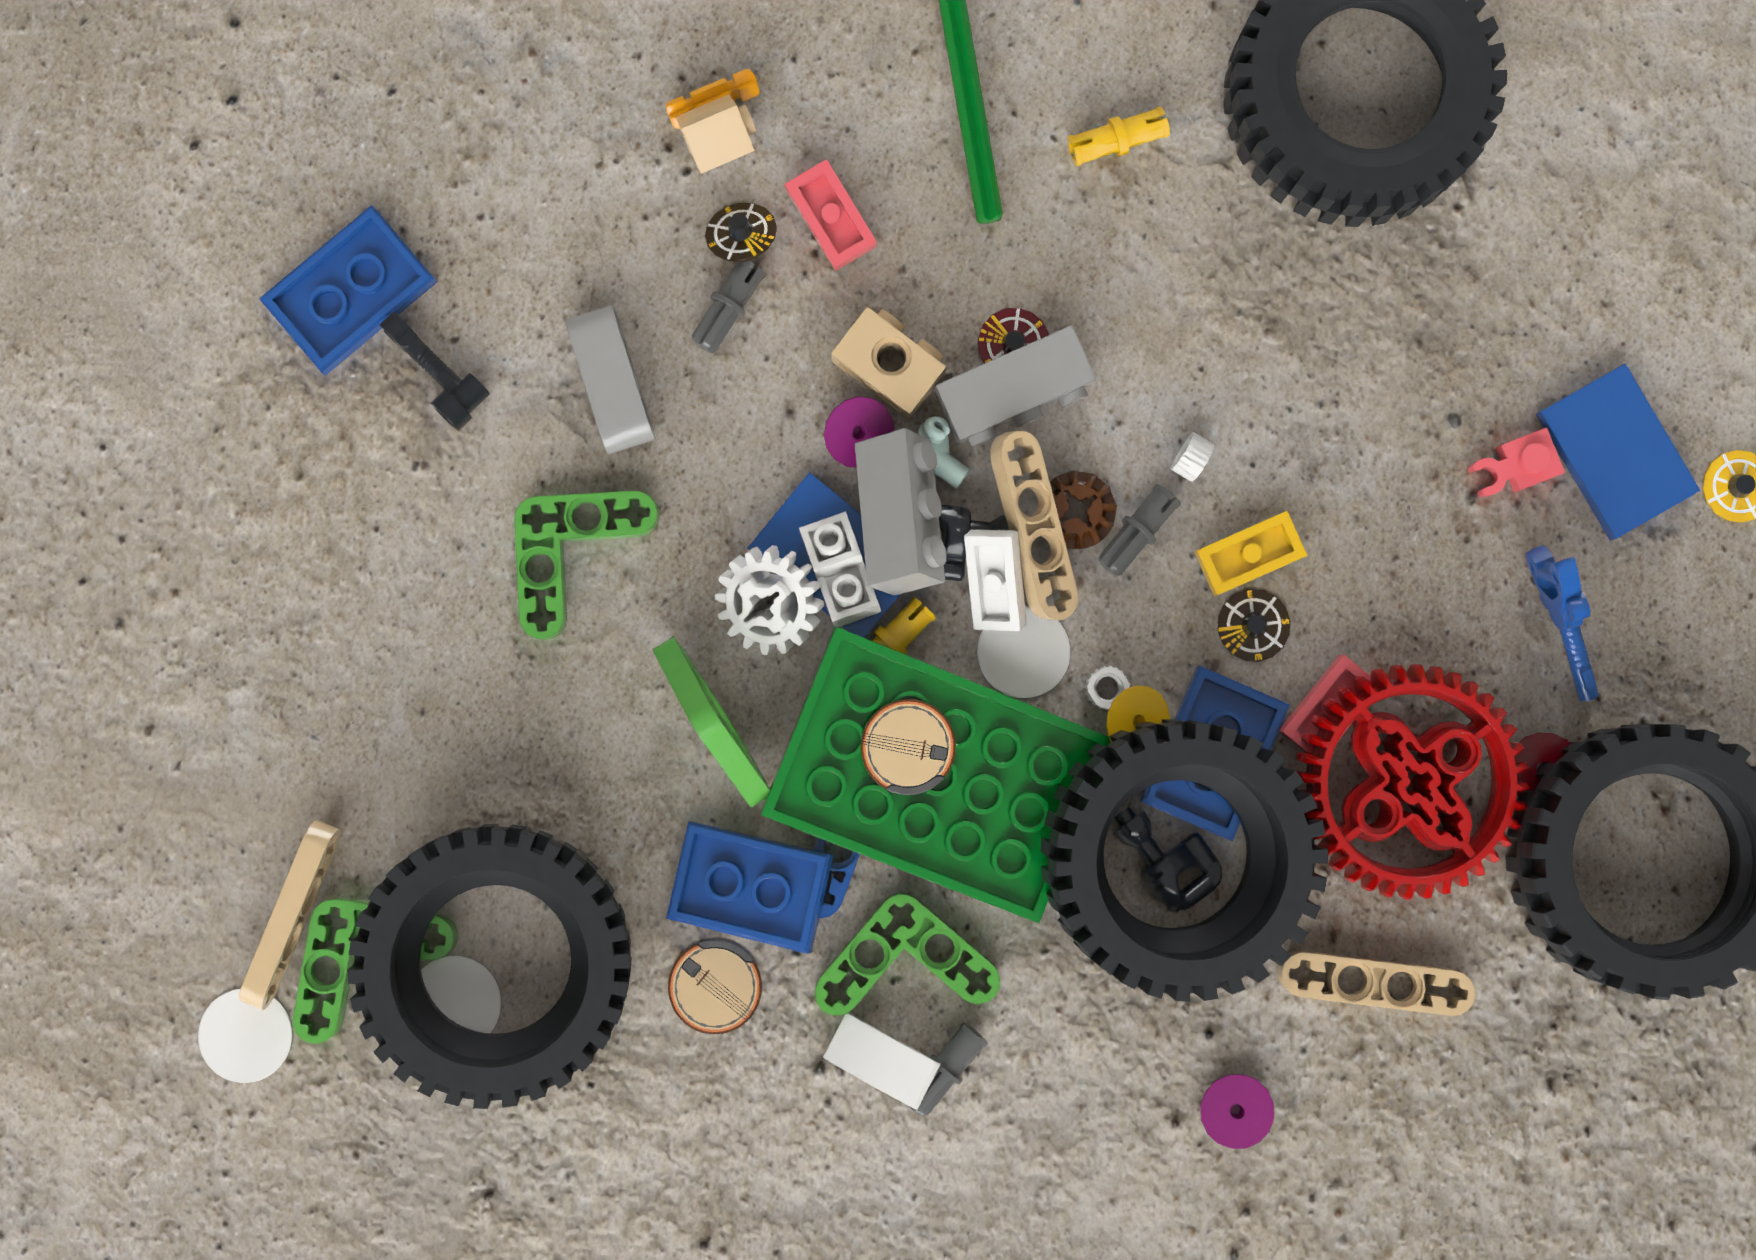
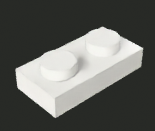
M970 530L964 535L973 629L1021 631L1027 623L1018 531Z

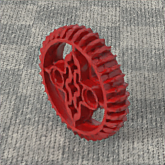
M1411 664L1407 672L1403 665H1391L1388 675L1383 669H1373L1370 676L1371 683L1364 676H1357L1353 679L1355 693L1348 687L1341 686L1337 689L1341 706L1332 700H1325L1322 703L1324 710L1331 716L1326 719L1314 715L1311 718L1313 726L1320 729L1317 735L1304 733L1301 736L1302 741L1314 746L1311 754L1298 752L1295 755L1296 760L1307 763L1306 772H1297L1304 783H1306V789L1299 791L1312 794L1317 808L1304 813L1308 820H1322L1326 835L1311 839L1323 838L1318 843V846L1328 849V855L1332 854L1328 864L1329 867L1336 871L1345 868L1344 879L1352 883L1361 879V888L1372 892L1378 887L1381 895L1392 897L1397 890L1399 897L1406 900L1412 899L1416 891L1418 896L1428 899L1432 898L1435 887L1439 893L1446 895L1451 893V880L1461 887L1469 885L1467 871L1477 876L1486 875L1481 861L1483 859L1492 863L1500 861L1498 853L1494 850L1497 844L1504 847L1512 845L1511 840L1504 833L1507 828L1517 830V828L1521 827L1517 820L1511 818L1513 811H1523L1528 808L1524 802L1516 800L1517 791L1524 792L1530 788L1526 782L1517 780V773H1522L1530 767L1525 762L1515 761L1514 758L1525 747L1522 743L1509 742L1508 739L1518 730L1514 725H1500L1508 712L1500 707L1490 709L1494 697L1490 693L1477 695L1479 685L1474 681H1466L1461 684L1462 676L1459 673L1448 672L1444 676L1442 668L1430 666L1425 673L1421 664ZM1409 694L1425 695L1440 699L1464 713L1471 722L1467 725L1455 721L1440 722L1416 738L1407 724L1398 716L1387 712L1370 713L1368 708L1381 700L1394 696ZM1355 719L1351 734V747L1357 761L1368 776L1353 787L1345 796L1341 806L1343 823L1338 826L1333 817L1328 797V772L1339 738L1351 721ZM1378 732L1387 734L1382 740L1385 747L1384 751L1376 750V747L1381 743L1380 738L1377 736ZM1453 739L1457 745V753L1451 762L1446 763L1442 750L1444 744L1448 740ZM1483 739L1491 766V791L1485 814L1479 826L1470 837L1472 817L1465 802L1454 789V786L1472 773L1479 765L1482 757L1479 740ZM1410 751L1419 752L1421 761L1415 760ZM1408 772L1416 773L1411 780L1414 791L1405 789L1411 783L1407 776ZM1376 799L1380 806L1379 816L1375 822L1367 824L1364 819V809L1370 801ZM1400 801L1407 803L1414 813L1404 811ZM1437 811L1445 813L1441 819L1438 818ZM1440 821L1443 825L1442 829L1444 831L1436 829V827L1440 824ZM1406 825L1423 846L1436 851L1451 849L1453 854L1432 865L1417 868H1400L1388 866L1367 857L1356 849L1350 841L1354 838L1367 842L1382 841Z

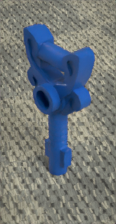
M1545 545L1532 548L1525 554L1526 561L1540 592L1542 604L1548 610L1555 626L1560 630L1578 698L1580 701L1594 700L1599 697V693L1580 628L1583 624V619L1590 617L1591 612L1587 598L1581 591L1576 560L1572 556L1555 562L1553 555Z

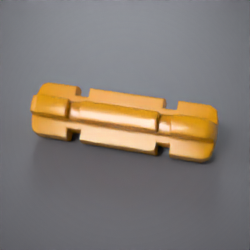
M746 68L732 74V80L727 81L726 78H722L689 92L690 97L684 99L682 95L668 101L665 106L672 125L676 129H680L675 118L676 116L729 94L734 102L740 98L744 102L758 96L760 89L754 73L751 69Z

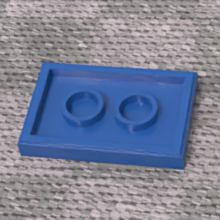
M371 205L259 299L319 371L327 375L382 329L380 324L391 313L395 312L399 315L433 287L437 280L375 207Z
M1626 363L1536 413L1543 428L1547 427L1557 452L1610 541L1619 538L1701 491Z
M809 472L747 549L751 550L754 547H758L763 555L772 545L777 546L779 558L783 559L793 551L796 553L794 565L798 568L806 564L812 566L799 528L846 511L865 565L861 514ZM813 567L806 575L809 582L817 581ZM819 588L816 592L813 593V598H818L824 601V607L821 610L830 616L821 589ZM874 589L881 612L842 627L848 632L866 638L901 594L894 596Z
M1197 666L1174 719L1182 721L1193 720L1238 731L1237 733L1251 736L1263 743L1262 748L1271 750L1290 704L1202 666ZM1183 780L1160 782L1145 788L1140 798V802L1230 841H1233L1240 825L1238 816L1226 800L1212 789L1196 782Z
M688 821L666 919L806 954L812 953L833 855Z

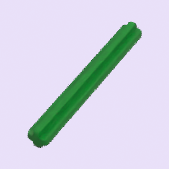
M938 0L976 221L979 224L995 223L1001 220L1003 211L966 0Z

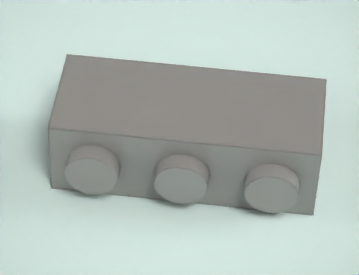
M1071 325L936 385L933 392L957 445L968 440L971 447H975L997 437L996 427L1013 420L1017 428L1042 417L1043 413L1040 408L1058 400L1061 408L1087 397L1088 393L1085 388L1090 386L1096 380V377Z
M903 428L855 443L867 586L895 596L945 583L944 564L946 562V549L941 540L939 525L942 506L936 492L934 469L937 465V457L931 440Z

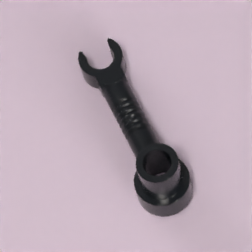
M395 312L391 313L380 326L395 344L417 362L422 369H425V372H428L444 389L430 404L459 432L472 419L470 413L490 395L489 391L471 373H468L461 379L430 350Z

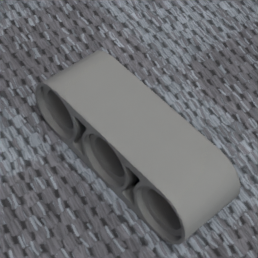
M610 305L566 319L565 323L607 453L612 454L655 440L652 423L614 306Z

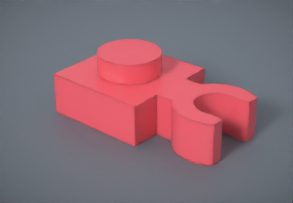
M1547 427L1496 447L1501 461L1493 458H1483L1472 463L1467 468L1469 474L1481 469L1491 474V484L1477 491L1479 497H1488L1500 492L1507 480H1509L1515 493L1565 473Z

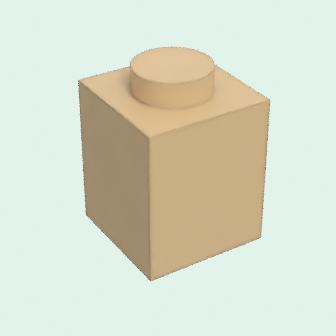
M729 94L675 117L700 174L755 151L749 135L757 132L746 105L737 107Z

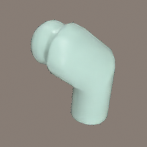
M939 416L929 417L920 425L917 434L931 440L937 457L934 474L957 489L970 471V468L950 455L948 439L950 426L948 422Z

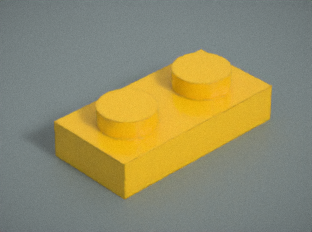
M1288 511L1194 552L1214 597L1308 556Z

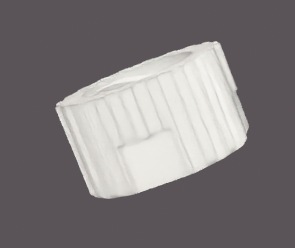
M1195 432L1191 433L1175 456L1170 469L1187 480L1194 481L1207 464L1213 452L1214 444Z
M1103 666L1089 674L1084 688H1086L1085 695L1088 697L1087 700L1091 702L1092 706H1096L1098 709L1109 710L1114 698L1105 700L1097 694L1096 686L1099 680L1103 677H1111L1117 682L1118 692L1114 698L1124 689L1130 688V683L1122 670L1120 671L1112 666Z

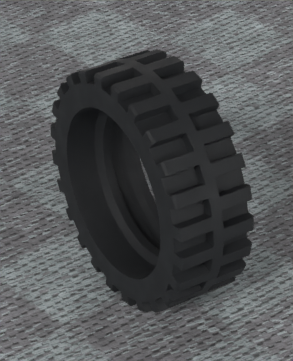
M1637 724L1620 725V728L1599 729L1587 733L1589 739L1583 742H1570V745L1561 750L1564 755L1555 763H1542L1536 773L1541 780L1534 791L1526 790L1517 799L1524 802L1528 808L1524 811L1520 823L1521 827L1517 828V830L1508 828L1507 836L1518 838L1517 855L1505 856L1506 871L1518 874L1520 888L1510 890L1515 905L1526 907L1531 916L1524 924L1532 935L1544 938L1549 944L1545 950L1553 958L1569 964L1573 967V972L1587 979L1630 994L1636 993L1661 1000H1669L1670 995L1674 994L1688 999L1705 996L1703 987L1710 985L1725 990L1737 984L1738 981L1733 972L1738 968L1756 971V766H1750L1746 762L1751 752L1739 744H1722L1718 742L1719 734L1705 729L1690 730L1686 729L1685 725ZM1652 773L1673 776L1684 780L1701 790L1709 798L1725 827L1730 852L1727 883L1718 905L1709 918L1684 939L1654 945L1639 944L1622 939L1602 927L1585 909L1573 874L1575 836L1580 821L1591 802L1602 790L1619 780L1635 775Z

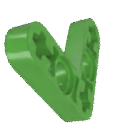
M640 491L551 495L527 498L520 503L515 511L514 525L519 620L526 634L536 639L549 640L560 635L566 626L567 602L564 542L635 538L650 534L659 523L660 513L657 504L649 495ZM616 501L614 510L622 512L632 510V502L639 501L641 507L649 510L650 514L649 517L641 519L640 527H634L631 520L621 518L614 519L617 529L608 530L611 515L607 502ZM586 503L596 505L601 513V520L598 526L588 531L579 529L574 521V514L577 508ZM566 504L564 521L568 529L567 532L560 533L562 525L558 522L543 524L542 532L536 533L535 527L526 524V518L534 516L536 507H541L542 512L546 515L553 516L561 515L558 506ZM547 555L554 563V573L545 582H534L529 577L528 564L535 556ZM556 588V597L545 595L546 609L556 614V620L548 622L547 631L541 632L540 625L531 622V614L539 613L540 600L537 596L529 598L528 590L548 591Z
M899 892L890 895L883 901L823 972L816 983L815 998L817 1004L824 1012L836 1016L847 1014L855 1008L903 949H906L964 1000L973 1004H983L993 999L1000 988V977L998 970L989 959L921 901L909 893ZM906 903H909L913 906L910 915L914 923L910 927L902 923L894 930L892 937L900 941L895 947H892L883 934L871 928L876 922H879L882 928L885 929L893 919L889 908L893 904L903 907ZM945 934L953 941L954 951L946 961L936 962L927 956L925 944L931 936ZM868 939L879 942L884 950V958L881 963L871 968L859 964L855 957V949L858 944ZM963 950L972 955L964 961L971 970L978 973L985 968L989 971L986 980L990 986L986 991L980 988L974 989L972 993L966 988L969 981L958 969L953 978L945 973L958 963ZM844 960H847L854 972L868 979L863 985H860L858 980L854 978L846 989L850 999L846 1003L837 999L831 1004L826 1000L829 990L825 984L829 980L834 984H838L845 977L847 970L839 966Z
M333 898L320 903L312 913L293 1014V1028L303 1041L311 1044L322 1043L334 1037L342 1027L350 988L347 969L354 964V955H348L350 943L358 935L359 927L355 925L360 912L366 909L370 902L348 898ZM337 907L340 909V917L347 919V926L336 931L334 944L344 943V950L337 947L319 948V941L326 942L331 940L333 928L330 923L325 922V915L334 913ZM438 913L434 916L427 930L433 927V923L438 925V933L446 936V941L436 945L433 951L429 949V941L423 939L420 960H438L450 954L455 948L458 941V930L455 923L449 917ZM322 956L334 958L340 967L339 977L333 984H325L315 975V964ZM310 991L319 994L336 993L335 999L328 998L324 1000L322 1007V1016L330 1018V1024L320 1028L318 1032L314 1031L315 1023L307 1021V1014L317 1011L321 996L311 997Z

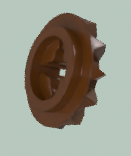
M1075 470L1061 474L1050 481L1059 519L1064 517L1065 512L1069 509V503L1066 501L1068 498L1064 494L1065 492L1077 502L1084 499L1088 500L1091 497L1094 498V501L1090 503V507L1085 511L1088 517L1087 522L1091 526L1090 528L1077 517L1071 520L1067 519L1063 523L1060 522L1066 548L1086 549L1102 541L1114 526L1117 505L1110 486L1106 485L1093 473Z

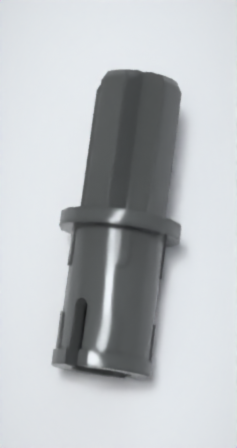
M749 260L737 262L719 293H712L710 298L713 302L692 334L691 339L697 346L711 353L717 351L737 317L743 318L746 314L743 309L761 279L765 277L766 273L760 267H757L756 270L752 269L755 264Z
M1156 484L1131 517L1125 516L1122 519L1124 526L1099 555V561L1107 571L1116 576L1122 575L1147 543L1150 545L1154 544L1156 541L1155 533L1181 504L1176 497L1172 500L1170 499L1173 494L1169 490Z
M963 1022L959 1030L938 1056L933 1054L930 1056L931 1059L940 1063V1066L919 1108H910L924 1117L929 1115L954 1082L960 1084L963 1081L960 1075L980 1050L988 1044L987 1040L974 1028Z

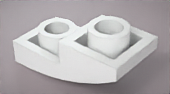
M846 511L800 527L799 530L817 581H820L822 584L820 589L834 627H841L880 613L881 609L874 589L867 586L866 567Z
M848 1013L845 1014L823 1056L824 1059L914 1109L919 1108L940 1066V1063Z

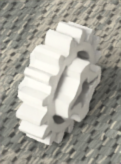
M772 545L763 555L758 547H754L745 554V558L739 555L729 563L731 570H727L720 575L719 582L727 588H723L715 594V600L726 603V608L718 614L719 620L730 619L734 624L727 633L730 637L738 633H742L745 636L743 648L748 649L755 642L760 643L762 655H767L771 652L775 645L780 653L784 654L793 647V643L800 646L810 637L808 631L812 632L819 625L821 620L813 613H817L824 607V601L813 598V593L822 584L820 581L809 582L806 578V575L812 568L810 564L803 565L800 568L794 565L796 560L795 552L791 551L782 559L779 558L777 546ZM775 592H779V596L773 600L774 604H769L764 609L760 608V605L766 601L765 597H770Z

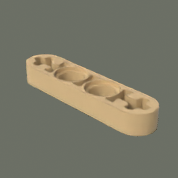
M1026 431L1006 432L999 435L992 443L990 459L1008 529L1018 531L1022 581L1027 602L1032 613L1038 618L1044 620H1064L1076 610L1078 590L1041 447L1038 440L1031 433ZM1014 447H1021L1023 456L1017 458V461H1010L1008 452L1012 451ZM1024 473L1030 474L1031 480L1016 482L1013 480V476H1021ZM1026 488L1031 489L1038 499L1037 509L1031 516L1021 512L1018 503L1021 492ZM1039 536L1044 537L1050 546L1049 558L1043 564L1037 563L1031 555L1032 543ZM1055 570V576H1046L1047 579H1039V572H1052ZM1052 590H1058L1060 599L1054 601V606H1048L1046 597L1052 594Z
M315 820L306 831L241 986L239 1001L261 1010H265L272 1002L337 849L341 836L340 829Z
M1296 950L1289 952L1291 957L1282 966L1278 964L1277 977L1281 986L1289 993L1301 998L1448 1016L1461 1015L1467 1012L1475 999V987L1471 979L1464 973L1444 967ZM1305 960L1307 968L1316 972L1326 973L1324 963L1331 962L1326 974L1328 991H1321L1325 983L1317 979H1304L1302 987H1298L1297 980L1289 976L1290 969L1299 968L1300 961ZM1348 966H1357L1361 969L1364 976L1363 985L1355 993H1344L1338 985L1339 973ZM1406 972L1413 981L1412 992L1404 999H1393L1388 992V981L1393 974ZM1424 974H1429L1426 983L1432 986L1447 987L1449 980L1452 979L1453 985L1461 988L1460 997H1452L1450 1005H1447L1446 998L1437 994L1425 993ZM1425 994L1426 1003H1421Z

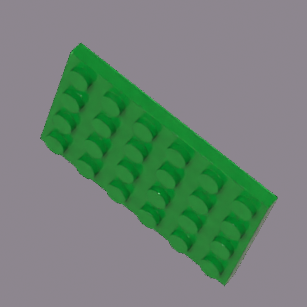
M834 627L760 815L1039 924L1048 902L1046 894L1052 892L1051 886L1043 881L1041 866L1048 865V857L1040 852L1041 838L1050 839L1051 828L1044 824L1047 811L1057 812L1061 801L1053 798L1059 785L1068 788L1074 778L1068 772L1077 762L1085 765L1091 759L1086 753L1096 744L1107 746L1110 744L1109 737L841 628ZM903 699L923 701L938 709L950 723L956 743L954 761L945 778L932 789L914 795L893 793L878 785L868 774L861 756V739L870 718L883 706Z

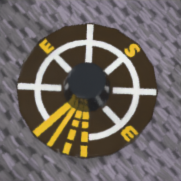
M737 203L726 206L714 214L707 224L705 239L708 248L716 257L726 261L743 262L756 258L769 249L775 240L777 225L774 216L765 207L755 203Z
M1247 589L1235 593L1224 603L1218 615L1217 631L1222 644L1232 655L1244 661L1260 662L1272 658L1284 648L1290 635V618L1286 607L1277 596L1265 590Z

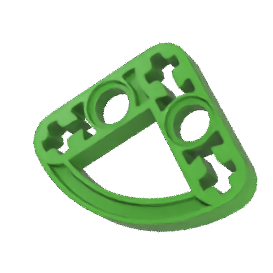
M672 636L653 648V653L690 723L751 808L765 800L770 792L767 781L720 703L678 640Z

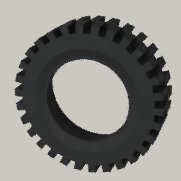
M1258 0L1228 62H1231V65L1225 74L1224 88H1230L1223 101L1224 114L1234 115L1227 128L1231 141L1238 138L1243 140V144L1237 152L1240 161L1244 165L1254 159L1258 165L1251 177L1259 186L1270 178L1277 185L1270 195L1273 199L1281 204L1289 194L1298 199L1293 212L1306 217L1313 207L1320 209L1321 213L1318 222L1330 225L1340 215L1346 216L1345 227H1359L1367 217H1371L1372 226L1385 224L1395 213H1397L1398 219L1411 215L1420 205L1424 208L1433 202L1478 159L1484 151L1482 146L1492 138L1498 124L1492 121L1503 111L1505 97L1496 95L1507 85V70H1494V68L1505 58L1506 53L1503 42L1488 45V41L1499 29L1494 16L1482 22H1479L1477 18L1478 13L1486 5V2L1484 0ZM1349 8L1378 11L1410 27L1427 44L1439 65L1442 86L1437 108L1428 124L1419 133L1391 147L1366 149L1353 147L1333 139L1312 121L1298 94L1296 65L1305 38L1314 27L1327 17Z
M1162 719L1160 724L1152 722L1136 724V730L1133 732L1120 730L1110 736L1112 743L1109 745L1096 744L1086 753L1091 759L1085 765L1077 762L1068 772L1074 778L1068 788L1059 785L1053 798L1061 801L1057 812L1047 811L1044 824L1051 828L1050 839L1041 838L1040 852L1048 857V865L1041 866L1043 881L1051 886L1052 892L1046 895L1050 906L1060 915V918L1057 919L1059 924L1074 939L1073 943L1109 975H1113L1121 983L1134 990L1136 987H1139L1150 996L1162 999L1163 993H1166L1175 1001L1190 1002V993H1194L1202 1000L1207 1001L1218 999L1216 988L1221 987L1232 995L1245 990L1241 980L1245 976H1248L1257 983L1270 976L1263 965L1266 961L1270 959L1282 966L1291 957L1282 947L1285 941L1289 938L1301 945L1309 933L1297 926L1302 914L1316 919L1321 907L1308 901L1311 889L1325 892L1327 882L1326 877L1314 873L1315 863L1328 864V849L1315 845L1314 840L1311 839L1326 835L1323 821L1318 819L1308 820L1304 813L1317 808L1312 794L1298 790L1297 787L1304 783V781L1295 770L1281 766L1286 760L1276 751L1262 748V742L1251 736L1239 734L1236 730L1204 722L1182 721L1178 719ZM1165 781H1191L1202 784L1218 793L1227 801L1238 816L1246 841L1244 873L1231 899L1210 918L1185 927L1167 928L1154 926L1131 915L1113 894L1104 867L1106 836L1120 808L1139 791Z
M484 824L478 828L466 827L456 830L451 834L442 835L411 853L385 875L387 876L385 880L375 887L368 898L370 900L369 905L360 912L355 926L359 927L358 935L350 943L348 955H354V964L347 969L348 984H355L356 994L350 998L353 1012L362 1011L365 1021L359 1026L365 1040L371 1036L375 1037L379 1046L374 1051V1054L382 1063L391 1058L399 1066L393 1074L405 1083L412 1076L421 1082L417 1090L418 1092L428 1097H431L434 1090L446 1093L444 1103L459 1106L462 1098L474 1100L473 1109H488L491 1101L502 1100V1108L517 1106L520 1097L527 1095L530 1096L531 1102L545 1097L547 1089L555 1084L559 1090L571 1082L574 1072L578 1069L583 1072L593 1062L594 1055L599 1048L603 1050L611 1037L615 1024L617 1025L619 1022L625 998L627 997L632 961L630 954V932L626 928V916L622 905L617 903L613 895L614 889L607 879L604 881L597 873L598 867L589 858L584 860L576 853L577 849L569 843L565 842L563 845L553 840V835L541 830L535 833L526 830V826L514 824L510 827H498V824ZM491 885L509 886L524 890L548 905L566 931L571 952V966L566 987L551 1010L525 1028L497 1034L467 1029L455 1023L441 1012L425 987L420 961L426 930L437 912L457 895L474 888Z

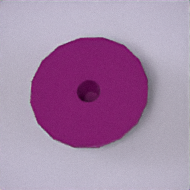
M857 396L844 400L832 410L826 420L824 429L826 449L837 462L846 467L857 468L855 443L893 432L895 430L893 419L885 405L873 398Z
M1228 1074L1215 1080L1205 1091L1200 1104L1201 1122L1206 1133L1216 1143L1230 1149H1247L1260 1143L1270 1132L1275 1118L1274 1102L1268 1089L1257 1079L1244 1074Z

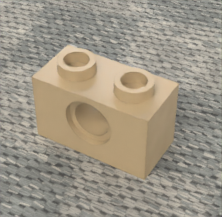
M866 307L831 352L832 363L910 421L934 390L935 386L944 377L946 366L940 362L943 359V355L925 340L920 339L916 344L901 333L905 328L904 325L887 311L881 309L877 314L869 307ZM886 350H896L904 356L906 362L901 369L889 372L879 366L877 359Z

